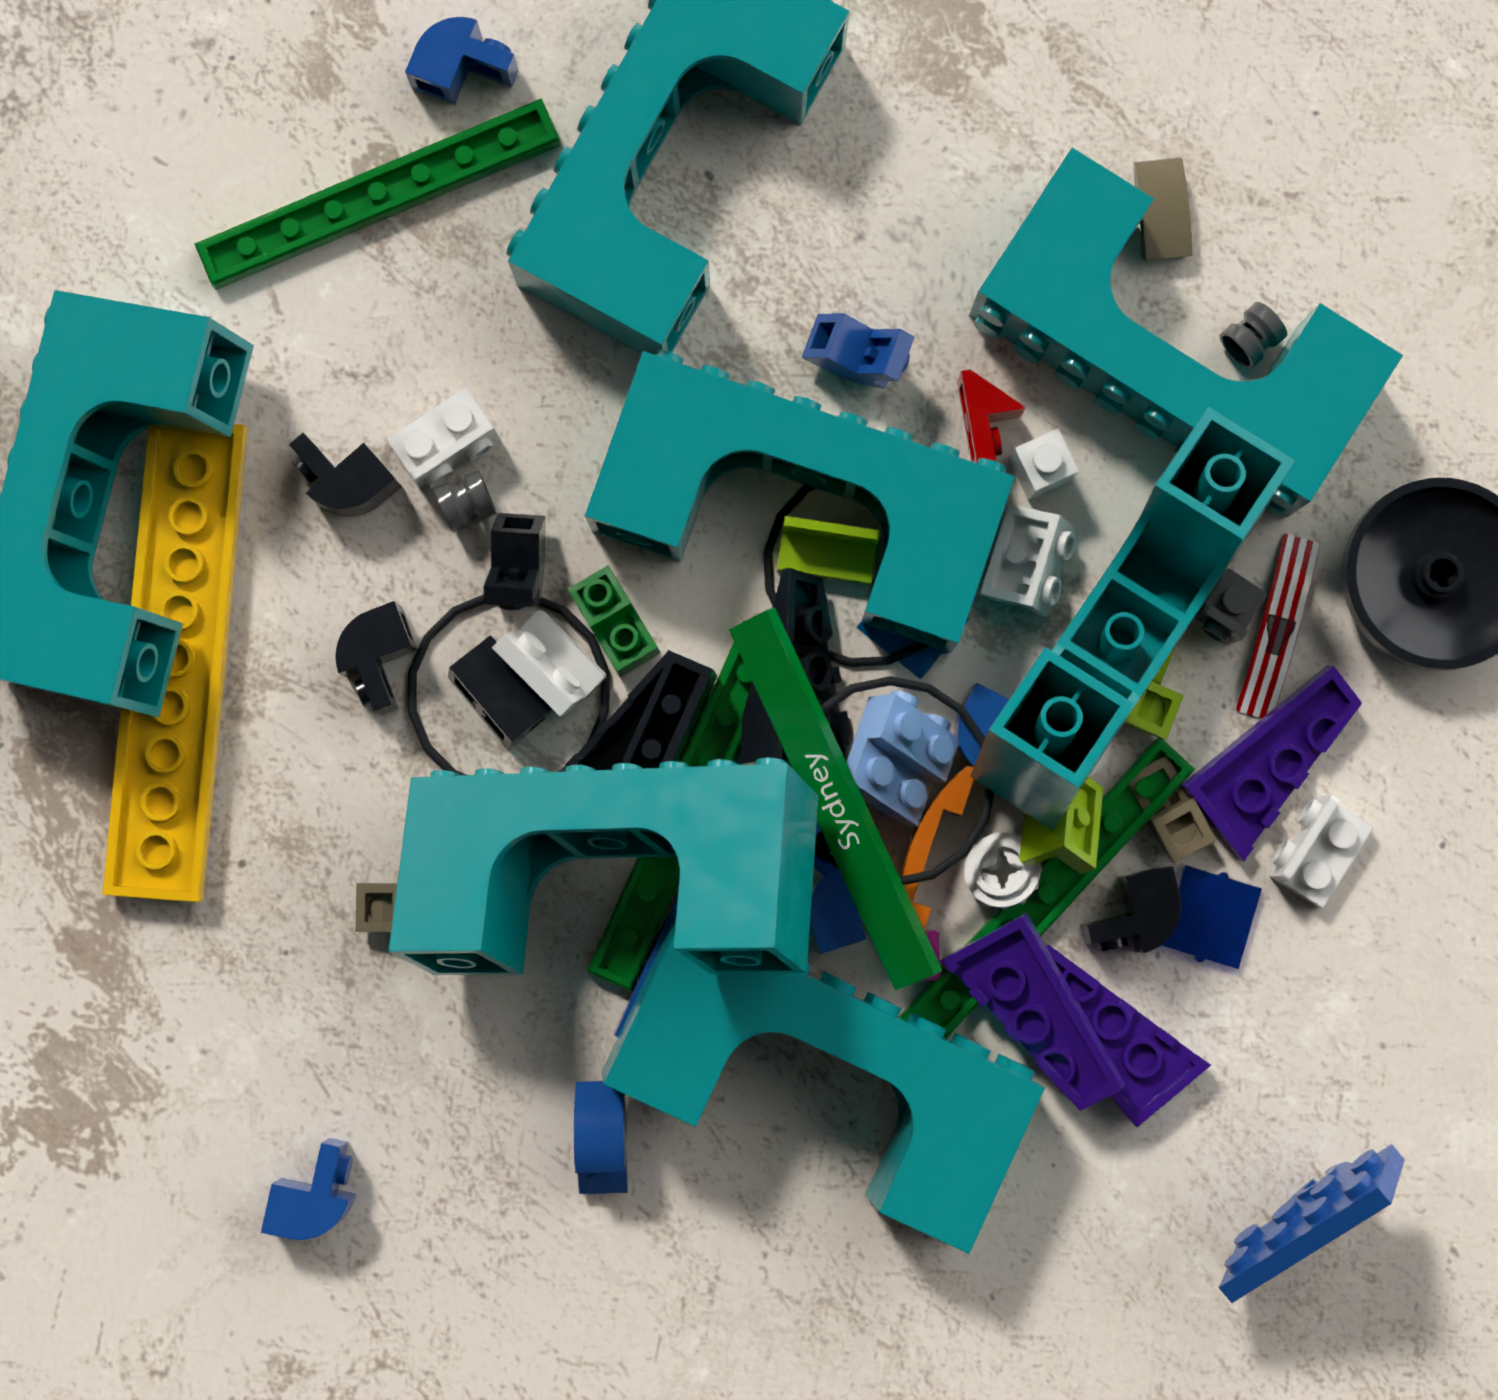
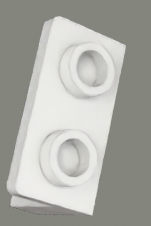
M465 387L388 437L387 441L409 472L413 481L421 489L427 484L430 488H433L448 480L454 474L452 468L468 458L470 462H473L486 455L494 447L492 441L499 438V436Z
M1008 504L980 595L989 600L1027 608L1037 615L1047 617L1051 605H1055L1060 597L1062 588L1060 575L1064 562L1070 559L1075 548L1074 527L1061 515Z
M543 610L536 611L520 629L504 634L492 647L560 717L577 709L606 678V673Z
M1333 795L1320 796L1318 801L1312 798L1306 804L1297 819V823L1302 825L1293 841L1286 839L1272 859V863L1276 867L1270 877L1318 908H1324L1374 828L1339 805L1340 800Z

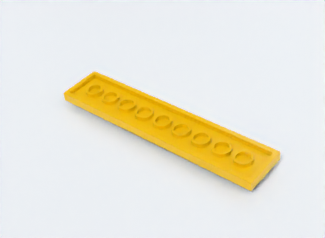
M234 424L231 437L169 425H150L148 427L131 606L181 622L183 626L160 717L120 709L102 895L203 902L248 439V428L243 424Z

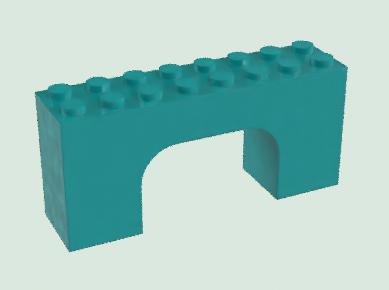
M649 0L648 9L651 11L643 25L636 23L631 29L624 45L627 53L620 65L613 64L608 69L601 84V90L604 93L596 107L589 105L584 111L577 127L580 135L572 148L566 146L560 153L554 166V173L557 175L550 188L547 190L543 187L536 195L530 209V214L534 216L526 230H517L508 245L506 255L510 256L508 263L517 286L641 354L645 351L655 355L657 349L673 353L710 287L709 260L642 224L630 210L632 197L684 106L695 96L714 89H728L739 92L801 125L846 46L850 11L831 0Z
M1072 147L980 287L969 313V316L975 319L974 325L981 332L992 338H998L1000 335L1015 344V352L1025 360L1034 364H1038L1041 361L1056 370L1054 376L1068 387L1078 389L1081 386L1096 396L1094 401L1104 410L1116 415L1122 412L1135 420V428L1145 436L1154 440H1159L1161 437L1176 446L1175 453L1179 451L1208 407L1296 460L1265 509V512L1273 516L1280 517L1283 514L1289 517L1311 502L1403 355L1319 303L1296 327L1265 377L1253 381H1234L1226 379L1203 366L1128 318L1118 307L1111 289L1113 264L1137 229L1154 198Z
M54 290L51 304L45 313V327L38 353L33 359V373L26 399L20 408V423L14 446L8 454V469L0 494V681L160 717L183 623L134 606L105 600L98 591L94 580L93 562L118 463L129 442L139 433L147 430L150 425H169L231 437L254 345L210 317Z
M657 349L655 355L645 351L642 352L585 513V518L592 532L681 562L703 498L709 487L722 475L737 469L753 468L812 486L864 506L874 515L882 529L884 555L861 623L952 653L959 644L1015 476L1005 473L1006 467L1004 465L984 458H979L977 463L960 458L959 450L945 444L932 443L930 448L912 442L914 436L901 429L887 427L885 432L868 427L866 426L868 421L865 418L853 413L842 411L838 417L820 411L822 405L809 398L794 396L793 401L774 395L776 391L774 388L758 381L749 380L746 386L728 380L729 373L713 366L702 365L701 370L684 365V359L679 355L666 350Z
M1208 407L1155 484L1129 536L1052 650L1047 647L1043 649L988 730L970 777L1049 829L1054 830L1257 524L1296 460Z
M760 758L756 760L755 765H738L733 761L717 759L711 760L707 763V766L690 767L682 762L667 761L660 763L659 768L642 769V767L635 764L618 763L612 766V770H595L589 766L570 765L566 767V772H549L539 767H523L520 769V773L504 774L499 770L482 768L475 770V775H459L452 771L435 770L430 772V777H411L389 952L432 975H523L531 900L539 882L550 870L561 863L574 859L678 857L680 879L674 949L709 974L807 973L818 794L784 760L777 758Z
M675 915L601 1072L603 1084L696 1127L729 1056L738 1045L750 1037L768 1032L783 1033L795 1037L888 1081L895 1093L898 1104L897 1124L865 1193L877 1211L970 1254L1045 1090V1087L1032 1080L1035 1071L1000 1053L995 1061L990 1060L988 1056L991 1050L960 1034L955 1033L951 1041L945 1039L943 1036L946 1029L938 1026V1024L911 1012L907 1021L898 1016L902 1008L870 992H867L864 1000L854 996L857 987L826 971H823L821 978L818 979L808 974L812 967L808 964L807 973L709 974L674 949Z

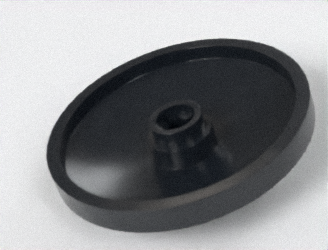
M1427 478L1413 481L1389 492L1376 501L1358 520L1348 539L1343 556V592L1351 616L1358 628L1381 652L1405 665L1430 671H1449L1466 668L1486 661L1498 654V495L1480 485L1461 479Z

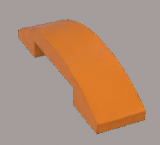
M967 766L953 776L929 803L921 817L919 826L915 828L903 860L900 877L923 872L942 812L957 817L963 814L974 780L970 777L973 767ZM919 882L904 885L920 923L925 930L931 908L913 902Z

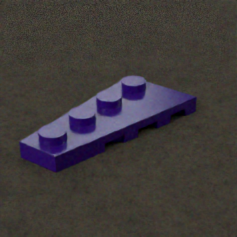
M1326 665L1180 785L1189 797L1195 798L1202 814L1238 860H1246L1254 849L1252 847L1254 842L1265 828H1270L1281 813L1278 810L1293 790L1299 789L1309 775L1307 771L1322 752L1326 753L1362 702L1335 666Z
M1027 913L940 960L951 974L954 972L970 989L969 993L982 1007L986 1006L1005 1026L1003 1029L1016 1043L1020 1042L1037 1060V1066L1080 1111L1123 1090L1126 1085Z
M1046 944L1048 951L1126 1084L1123 1090L1110 1097L1137 1128L1207 1070L1211 1064L1189 1050L1122 998H1119L1100 984L1099 981L1060 952Z

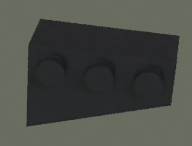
M668 650L627 695L628 698L608 720L606 719L599 726L593 737L565 765H584L595 770H612V766L618 763L635 764L642 767V769L659 768L662 762H680L718 677L712 668Z

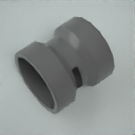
M1255 302L1244 312V319L1239 324H1230L1219 336L1222 345L1231 357L1243 367L1252 369L1263 359V351L1268 347H1276L1288 336L1284 323L1272 309L1261 302Z
M479 470L465 475L463 480L464 486L461 488L459 484L451 485L449 483L434 488L442 512L452 532L466 528L468 522L473 519L472 514H476L478 518L483 520L497 515Z

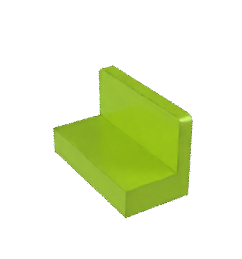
M785 516L777 571L782 572L785 568H793L824 579L871 585L880 531Z
M1088 777L1054 830L1049 829L1027 813H1024L1019 861L1026 866H1031L1049 858L1057 857L1080 874L1096 869L1103 787Z

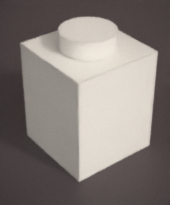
M1059 428L1015 447L1008 458L1028 501L1071 482L1079 472Z

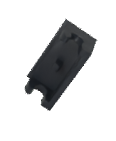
M490 635L449 667L448 679L504 746L510 750L516 743L539 726L546 719L545 716L552 711V708L492 649L497 642Z

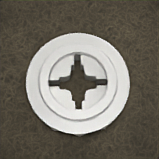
M1009 832L994 833L978 841L969 852L964 866L965 881L971 893L985 906L999 907L1006 910L1009 906L1018 903L1025 904L1027 897L1034 890L1038 889L1040 874L1043 870L1042 865L1039 862L1026 866L1019 861L1022 836ZM1002 853H1004L1010 867L1018 868L1019 870L1008 875V882L1005 883V888H1003L996 875L989 874L992 870L999 869Z

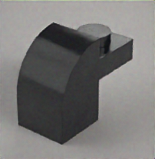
M304 432L289 444L298 455L292 461L294 466L311 484L317 478L320 480L306 494L324 510L335 515L353 517L369 513L383 504L402 487L365 443H362L336 467Z
M511 513L497 514L491 529V568L483 586L484 604L497 605L504 610H519L524 607H532L533 604L539 605L544 577L546 516Z
M392 601L358 615L342 631L336 647L335 659L338 673L346 678L359 673L361 679L354 681L360 701L364 708L372 706L373 712L380 715L399 709L383 664L418 650L402 606Z
M1164 866L1119 876L1118 879L1127 914L1080 925L1084 943L1091 945L1098 943L1099 951L1128 946L1126 938L1128 936H1132L1136 952L1146 953L1160 947L1174 933L1181 915V896L1174 866Z

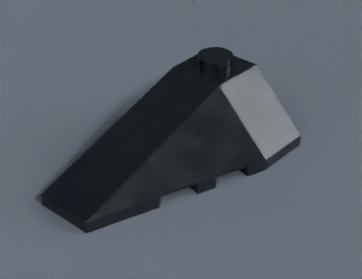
M785 568L782 570L772 608L775 607L821 705L837 694L835 684L842 682L839 666L832 667L827 642L831 639L833 631L823 578L793 568ZM752 681L742 715L740 764L755 765L756 760L760 758H777L784 760L791 766ZM839 704L824 713L844 756L843 747L849 746L850 724L847 710L840 711Z

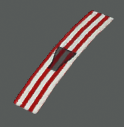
M1290 534L1283 535L1263 619L1236 706L1238 712L1262 719L1277 707L1320 548L1318 542Z

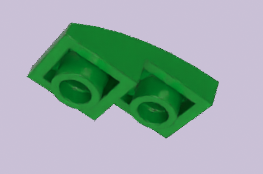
M609 565L567 589L619 677L661 653Z

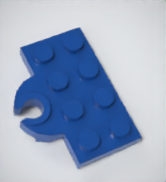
M1391 1144L1378 1153L1373 1149L1368 1150L1353 1163L1343 1162L1328 1168L1325 1171L1326 1175L1318 1182L1314 1178L1310 1180L1273 1214L1272 1221L1261 1228L1257 1224H1253L1234 1240L1236 1248L1224 1264L1227 1269L1219 1289L1233 1303L1391 1205L1405 1159Z

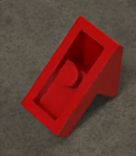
M971 369L963 370L957 379V386L970 460L975 463L978 462L979 458L996 461V456L1002 455V443L998 427L990 428V423L1020 418L1025 411V407Z

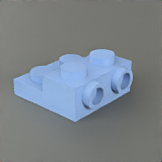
M892 691L888 695L871 696L868 698L847 759V765L866 802L904 827H918L932 784L947 781L958 747V740L954 734L949 732L951 723L946 718L936 714H924L917 709L919 701L915 696L903 691Z

